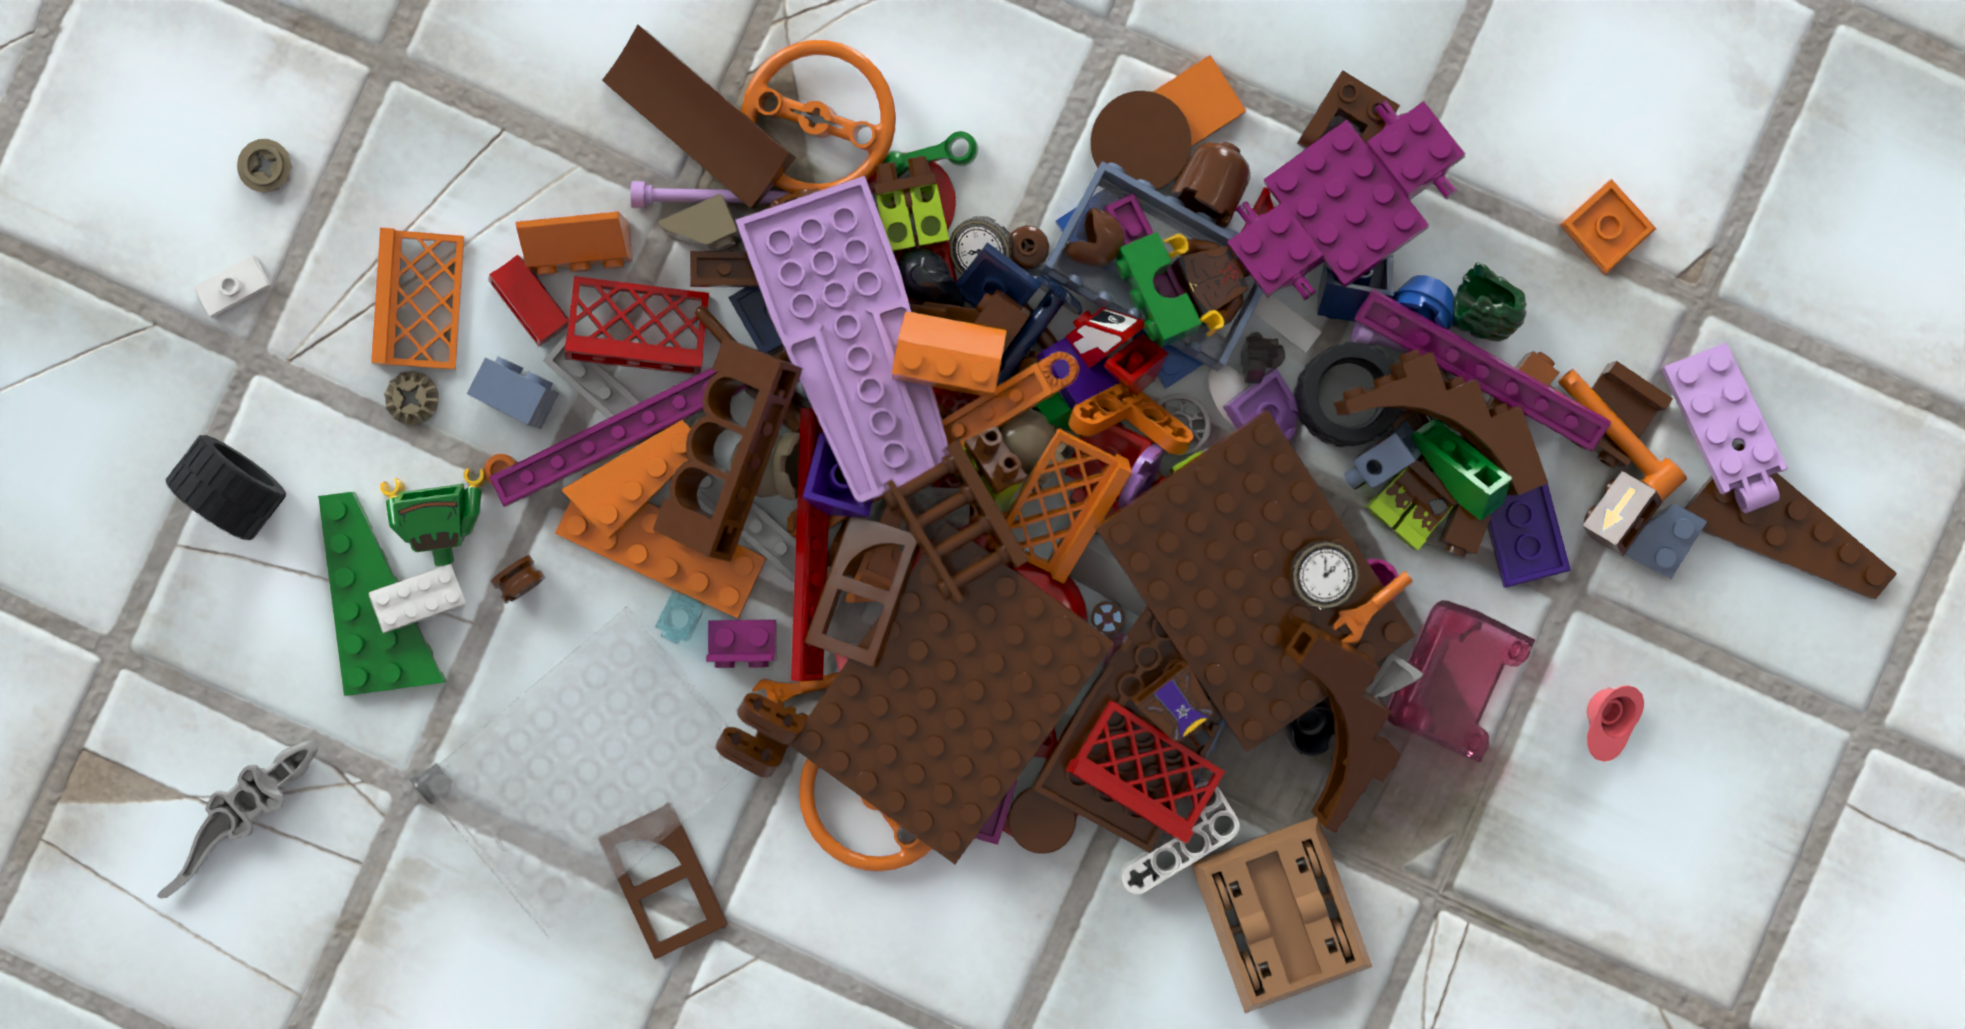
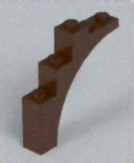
M1415 349L1399 355L1401 362L1389 366L1392 374L1373 380L1374 387L1363 390L1362 386L1347 390L1342 393L1344 399L1333 403L1338 416L1349 415L1371 408L1390 407L1415 411L1439 420L1458 432L1478 452L1512 478L1507 495H1520L1548 483L1522 407H1508L1505 402L1487 408L1477 379L1464 381L1463 376H1459L1443 382L1433 352L1420 354L1419 349Z
M1303 622L1285 651L1300 666L1319 679L1332 708L1335 719L1336 741L1332 767L1324 790L1311 812L1315 817L1318 816L1320 823L1326 829L1336 833L1341 824L1347 819L1360 796L1366 791L1371 780L1375 778L1384 782L1402 754L1387 739L1377 735V732L1383 727L1391 711L1376 696L1365 691L1374 681L1380 667L1364 652Z

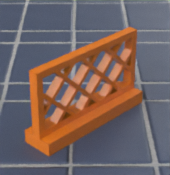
M380 227L371 363L382 366L394 365L456 370L464 236L399 231L394 228ZM402 239L417 240L425 248V251L409 262L401 253ZM424 241H435L429 247L424 243ZM442 242L456 243V256L445 265L432 252ZM430 254L441 266V269L428 280H425L414 266L426 255ZM401 258H402V260L407 264V266H405V267L400 271ZM455 263V273L453 275L448 268ZM411 269L423 284L408 296L399 286L400 277ZM446 272L454 281V289L442 299L430 284ZM427 287L439 302L424 314L412 299ZM400 292L405 299L398 304ZM451 297H453L452 309L446 303ZM409 302L421 317L405 329L397 320V312ZM444 305L452 314V320L440 332L428 317ZM425 320L437 335L421 347L410 335V332ZM397 326L403 331L398 337H396ZM449 330H451L450 342L444 337ZM405 336L419 349L409 359L395 358V345ZM441 338L450 348L449 362L434 361L427 354L426 350ZM422 353H423V355L428 359V360H415V359L418 358Z
M1057 429L1004 518L1010 529L1022 526L1026 540L1018 543L1029 560L1027 562L1051 573L1052 579L1064 584L1095 534L1096 529L1094 527L1103 521L1131 476L1132 470L1127 458L1117 453L1113 456ZM1062 441L1075 448L1077 457L1057 462L1055 451ZM1079 450H1081V451H1083V452H1085V453H1087V454L1080 455V451H1079ZM1052 458L1053 463L1047 465V464L1049 463L1050 459ZM1099 459L1107 463L1101 473L1087 477L1083 462ZM1079 464L1083 478L1063 483L1059 469ZM1056 470L1060 485L1040 490L1038 479L1041 474ZM1095 483V484L1093 485V487L1090 488V485H1089V484ZM1086 485L1088 495L1085 500L1070 505L1066 491ZM1035 486L1036 492L1031 493L1032 489ZM1062 492L1066 506L1047 511L1043 497ZM1039 499L1043 513L1023 518L1021 511L1023 504ZM1069 513L1071 523L1068 528L1053 532L1049 518ZM1017 514H1018L1019 519L1014 521V519L1016 518V516H1017ZM1045 520L1049 534L1030 539L1026 525ZM992 538L991 545L996 547L998 545L994 538ZM1052 541L1054 551L1048 560L1035 555L1032 546Z

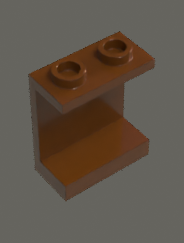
M1618 361L1608 363L1591 387L1639 439L1656 413L1666 410L1673 400L1672 397ZM1606 433L1594 448V451L1599 454L1597 459L1608 467L1628 466L1632 461ZM1571 441V442L1574 443L1576 446H1578V447H1580V448H1582V449H1585L1584 447H1582V446L1576 444L1575 442Z

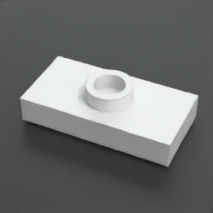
M252 255L193 288L208 316L214 318L271 287V284L259 261Z

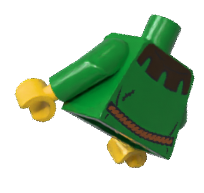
M470 468L464 471V479L469 484V487L466 489L464 484L405 491L404 482L394 478L396 487L390 492L389 484L383 481L380 484V490L389 498L386 500V508L390 528L405 543H409L414 552L431 551L434 565L445 566L453 563L452 548L462 545L465 536L472 533L480 515L482 490L479 487L483 486L486 482L485 473L482 468L480 469V478L476 481L470 480Z

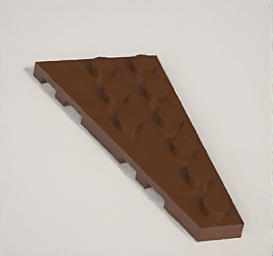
M1742 443L1737 444L1734 449L1742 451L1744 450V445ZM1777 472L1769 476L1774 480L1778 488L1780 499L1767 506L1744 513L1736 501L1735 488L1728 493L1721 494L1711 475L1684 507L1707 521L1702 529V532L1726 540L1738 547L1781 564L1789 565L1799 569L1801 572L1827 580L1834 585L1870 599H1876L1897 574Z

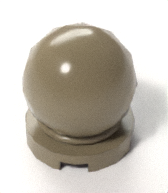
M1029 409L998 428L1003 435V442L1010 452L1015 454L1022 463L1021 468L1029 478L1056 433L1055 426L1050 424L1042 413ZM1061 441L1055 451L1057 462L1065 460L1070 454L1065 449L1066 447H1069L1071 450L1074 447ZM1052 458L1050 459V461H1049V463H1048L1047 465L1053 463ZM1055 471L1041 474L1038 481L1044 485ZM1035 486L1032 489V492H1036Z
M789 432L784 436L778 434L756 493L757 497L764 498L780 495L786 500L797 499L799 432ZM740 442L736 444L730 460L731 465Z

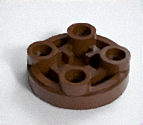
M1031 786L1020 792L1010 805L1008 814L1009 829L1015 841L1024 849L1038 854L1051 853L1062 848L1071 839L1076 826V813L1033 790Z

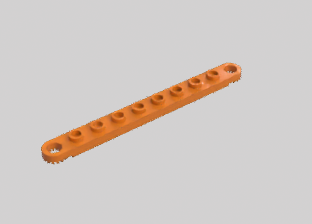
M1065 352L1052 353L1050 356L997 386L994 398L981 396L941 421L948 446L958 440L961 446L964 447L965 440L993 426L997 428L1003 426L1068 387L1078 377L1079 365L1077 360ZM1058 360H1066L1070 366L1069 375L1066 378L1057 379L1053 375L1052 368ZM883 496L873 499L872 504L883 498ZM794 509L787 518L788 523L786 526H788V532L796 539L797 509ZM829 515V530L848 519L849 516Z

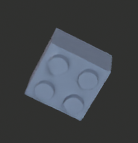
M500 356L495 361L485 357L467 395L529 426L541 429L559 393L551 390L553 383L529 371L526 376L522 375L523 368Z

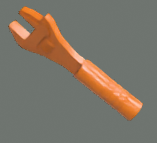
M1405 571L1402 572L1366 604L1355 609L1339 611L1340 617L1335 621L1333 629L1336 630L1346 623L1352 634L1342 639V641L1345 643L1358 642L1372 616L1409 586L1413 580Z
M839 672L823 675V680L794 683L761 679L754 686L752 692L765 688L770 700L776 701L779 699L785 702L798 694L829 688Z

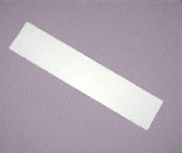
M1249 276L1245 277L1248 290L1242 295L1243 303L1255 282ZM1263 293L1253 311L1257 317L1305 353L1322 333L1274 295L1267 298Z

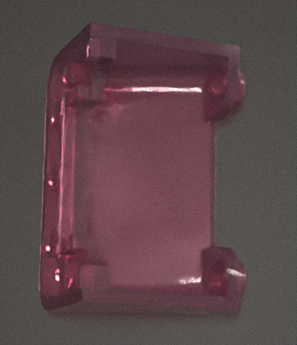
M1447 600L1437 602L1429 612L1407 662L1424 675L1416 682L1393 693L1387 707L1391 711L1387 717L1388 721L1406 731L1481 763L1489 747L1488 732L1478 726L1504 666L1517 667L1524 663L1530 655L1535 639L1477 610Z

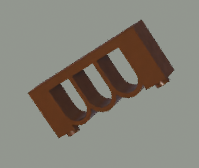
M723 338L712 370L718 373L709 380L703 394V410L706 416L693 424L687 436L686 452L690 461L683 463L676 469L670 483V499L664 498L653 530L705 556L731 562L803 368L750 346ZM745 384L759 389L746 426L735 421L730 411L733 394L740 386ZM727 429L742 435L730 470L722 468L714 458L715 442L718 436ZM709 474L725 480L713 515L702 510L697 499L698 487L701 481Z

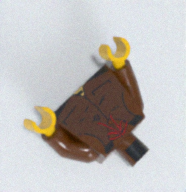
M1175 234L1164 240V243H1169L1173 248V252L1168 253L1170 259L1181 256L1171 264V267L1184 292L1188 294L1200 321L1205 322L1209 326L1210 331L1206 335L1210 337L1223 326L1230 323L1243 305L1242 295L1248 290L1245 277L1250 276V274L1241 262L1235 258L1229 246L1220 247L1215 242L1186 239L1182 234Z

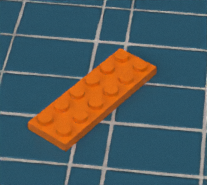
M570 500L555 534L737 619L740 617L766 562V558L763 555L737 544L731 562L705 556L654 531L653 527L660 507L649 502L609 539Z

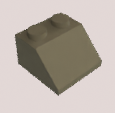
M721 193L658 221L660 227L670 238L704 251H736L740 248L738 244L742 242L734 215Z

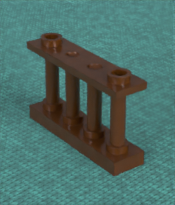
M958 440L942 449L945 456L941 458V463L900 487L896 486L893 479L883 484L886 491L882 493L889 508L892 511L898 510L939 581L935 585L945 601L950 599L953 604L964 600L958 589L998 565L1003 564L1005 566L1009 564L1013 569L1029 561ZM948 474L951 476L956 474L962 484L959 488L960 492L915 518L905 499ZM965 504L969 506L974 504L980 514L976 518L977 522L933 548L923 529ZM984 533L987 536L991 534L998 545L994 548L995 552L955 576L950 577L941 559Z

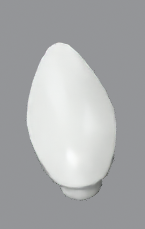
M1228 365L1223 366L1218 371L1211 368L1208 372V388L1211 398L1221 415L1234 426L1223 406L1249 385L1235 369Z

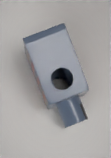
M1406 421L1362 451L1354 459L1355 467L1344 474L1346 481L1354 490H1357L1367 482L1372 488L1377 487L1412 464L1421 455L1420 450L1411 439L1414 431Z

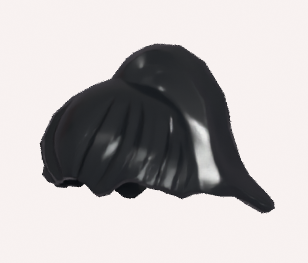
M920 247L919 249L912 248L900 257L897 265L901 273L906 295L909 298L920 302L928 301L964 307L963 296L955 280L950 277L949 269H947L948 265L940 254Z

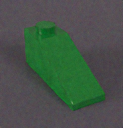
M1433 418L1412 433L1411 439L1454 500L1476 518L1482 521L1504 504L1512 478L1443 423Z

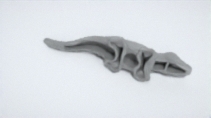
M308 740L284 749L276 756L268 768H259L258 765L254 764L248 765L240 772L237 779L238 783L228 792L215 791L205 808L208 816L194 838L182 870L172 882L159 891L157 897L161 899L167 898L185 885L200 870L210 852L223 839L229 837L234 840L252 834L254 829L253 821L263 812L269 813L281 808L285 800L282 788L287 783L299 779L306 773L311 761L317 754L318 746L312 740Z

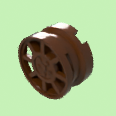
M530 555L509 565L490 581L495 589H500L502 592L501 598L505 604H508L509 600L513 602L545 579L542 571L536 570L533 566L535 561Z

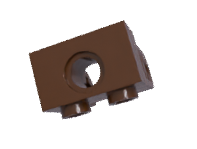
M1342 70L1296 144L1304 149L1308 148L1321 138L1332 118L1340 115L1360 128V137L1367 145V141L1381 132L1386 126L1385 121L1375 111V108L1379 104L1382 106V102L1387 101L1396 113L1400 105Z

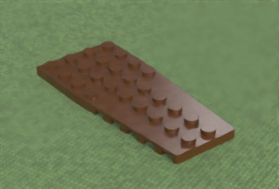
M1148 606L1142 611L1080 701L1032 784V788L1150 853L1162 834V830L1065 771L1071 759L1076 758L1109 700L1114 701L1163 732L1138 709L1131 699L1183 658ZM1202 688L1214 711V714L1204 722L1212 732L1213 737L1201 747H1196L1188 735L1180 740L1179 743L1205 759L1220 727L1217 724L1222 716ZM1114 711L1107 722L1110 736L1127 731L1124 717ZM1131 722L1133 730L1140 728ZM1103 730L1100 733L1098 739L1104 737ZM1146 731L1134 735L1138 753L1155 749L1152 734ZM1128 736L1111 740L1115 759L1132 755ZM1160 740L1161 747L1169 746ZM1106 743L1093 745L1086 758L1096 764L1110 761ZM1174 749L1162 752L1167 771L1184 767L1179 751ZM1157 754L1140 758L1144 777L1161 773ZM1188 758L1189 765L1196 764L1195 761ZM1134 760L1117 764L1121 780L1127 782L1138 779ZM1111 766L1104 767L1105 770L1112 773ZM1199 768L1191 770L1193 779ZM1185 772L1168 776L1172 795L1187 791L1188 783ZM1162 778L1145 782L1150 798L1154 800L1166 796ZM1139 784L1132 785L1134 788L1141 791ZM1182 798L1174 799L1175 809ZM1168 801L1160 803L1169 809Z

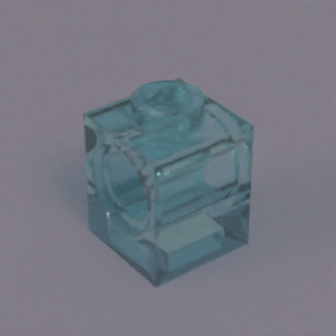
M672 590L655 627L662 630L661 637L673 643L679 644L681 640L685 642L690 641L707 604L677 590ZM677 609L684 610L688 615V622L683 628H678L672 623V614Z

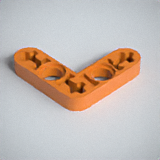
M1121 383L1077 404L1073 408L1068 421L1072 431L1079 435L1090 437L1126 419L1160 447L1174 455L1185 454L1193 440V433L1186 425L1144 392L1135 395Z

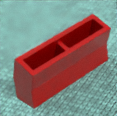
M517 254L506 264L489 274V283L538 347L568 327L569 318L534 272L526 267V263L521 256Z

